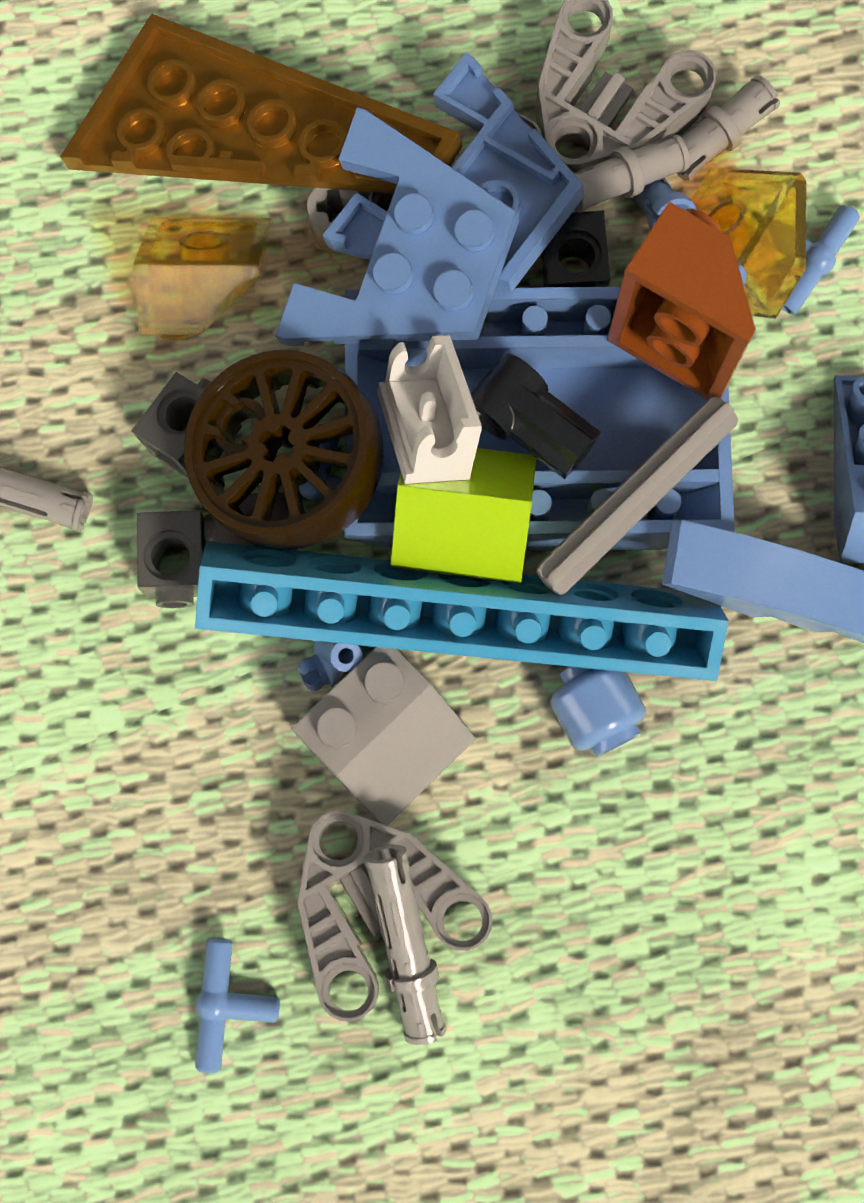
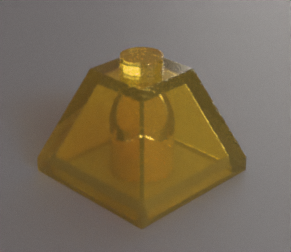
M710 168L691 201L695 204L697 210L704 212L716 221L720 231L731 237L737 262L744 267L747 273L744 288L752 316L776 319L806 270L807 180L801 172Z
M151 217L133 263L140 334H158L160 338L166 340H181L192 335H201L260 278L271 232V218Z

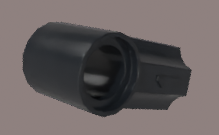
M504 353L471 393L481 426L501 440L513 439L555 473L566 479L588 455L598 440L601 431L549 393L545 380L528 363L511 353Z

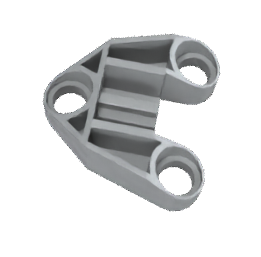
M564 0L559 10L538 83L535 108L537 125L544 140L574 173L608 160L610 154L619 148L629 147L631 150L663 139L671 133L680 136L707 109L716 82V69L712 61L705 54L695 50H682L673 54L664 63L652 83H647L615 131L610 126L634 92V88L624 83L625 77L615 72L612 76L604 72L581 108L574 107L591 82L592 74L606 50L613 22V9L608 0ZM579 11H589L599 17L602 26L591 34H581L571 28L568 20ZM681 70H690L696 72L701 77L704 87L697 93L684 94L673 87L671 77ZM564 141L573 142L583 146L588 152L578 159H568L557 151L555 144Z
M331 811L318 818L309 832L297 904L321 1006L329 1016L339 1021L352 1022L363 1018L374 1008L379 998V982L371 964L360 947L362 945L360 938L333 894L331 887L341 882L372 937L381 933L373 898V889L364 862V856L368 852L375 854L374 849L386 845H402L406 848L410 876L418 908L422 910L436 936L445 946L459 951H468L479 947L488 938L492 929V914L489 905L483 898L412 834L346 811ZM336 822L351 825L358 837L354 853L343 860L328 858L320 846V839L324 829ZM459 901L475 905L482 917V926L479 933L467 941H459L450 937L443 925V916L447 908ZM346 970L361 974L368 986V996L364 1004L354 1010H343L337 1007L330 996V985L333 978Z

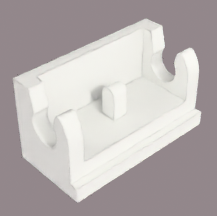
M450 335L432 336L426 348L427 358L417 366L405 365L408 361L405 344L402 342L397 344L390 353L385 382L378 383L377 394L404 483L470 480L482 426Z

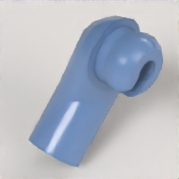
M315 641L313 644L314 656L302 659L297 668L306 688L311 691H317L326 684L333 687L339 683L344 672L352 671L361 662L362 652L358 645Z

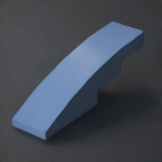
M685 520L672 521L662 585L752 618L774 617L814 633L835 632L864 643L863 570L755 537Z

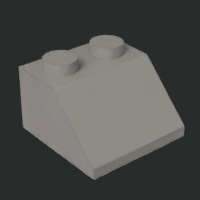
M376 647L291 728L304 745L378 822L386 826L476 740L474 735L435 688L397 649Z

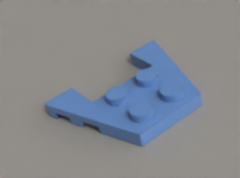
M465 53L433 93L438 109L479 132L451 168L517 212L519 223L496 286V290L512 293L584 198L583 184L536 129L531 130L513 108V102L501 88L496 89L482 72L481 65L476 59ZM355 193L322 235L326 246L334 252L371 260L387 211Z
M357 108L338 159L341 166L347 171L397 184L357 299L351 300L294 283L275 337L281 344L287 346H304V342L333 341L335 345L358 344L360 340L370 339L422 342L430 341L432 336L450 335L451 340H478L519 223L517 212L367 110Z

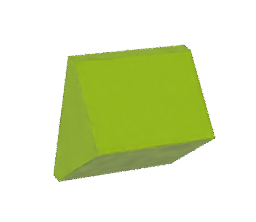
M477 448L470 480L405 484L400 472L397 486L391 568L521 584L532 506L536 457L530 454Z

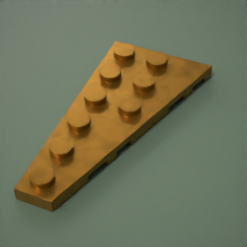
M151 13L60 157L69 170L394 194L397 184L344 170L338 160L357 108L367 110L450 167L463 146L459 132Z

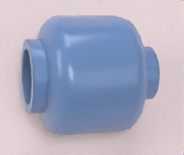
M569 667L559 674L565 685L555 691L550 703L570 744L575 749H592L595 757H598L641 734L637 725L644 719L646 708L627 672Z

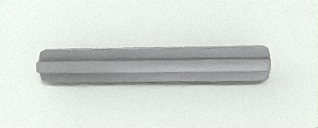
M714 396L710 397L538 565L536 572L542 582L556 594H566L736 427L739 419L731 405Z

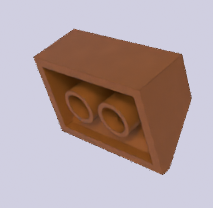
M669 201L625 269L607 341L706 400L714 396L721 399L756 331L731 237L720 231L716 221L704 212L693 208L684 210Z

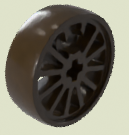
M265 351L246 357L225 369L208 385L196 402L185 433L184 460L190 484L203 508L214 520L233 534L252 544L267 548H306L325 542L344 531L361 515L371 501L377 489L383 467L384 448L382 432L371 402L357 384L339 367L320 357L301 351ZM284 385H289L280 413L275 391L280 390ZM307 387L315 389L323 387V390L301 412ZM259 395L261 396L263 407L254 400ZM341 402L346 405L348 409L347 416L315 426L336 403ZM255 418V426L251 434L241 440L243 444H235L234 437L237 427L243 421ZM353 433V450L349 454L319 447V444ZM281 446L286 448L295 447L289 457L282 454L276 456ZM222 449L230 454L220 458ZM321 463L347 468L343 479L335 489H331L316 475ZM246 469L224 492L225 481L223 476ZM309 481L324 495L325 499L317 507L305 513L299 485ZM261 483L253 514L247 517L239 509V505ZM282 484L290 516L286 520L270 521L279 487Z

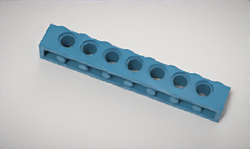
M206 541L199 569L195 629L717 681L729 620L721 606L679 590L579 580L566 594L558 595L549 589L537 575L522 574L521 584L391 568V560Z

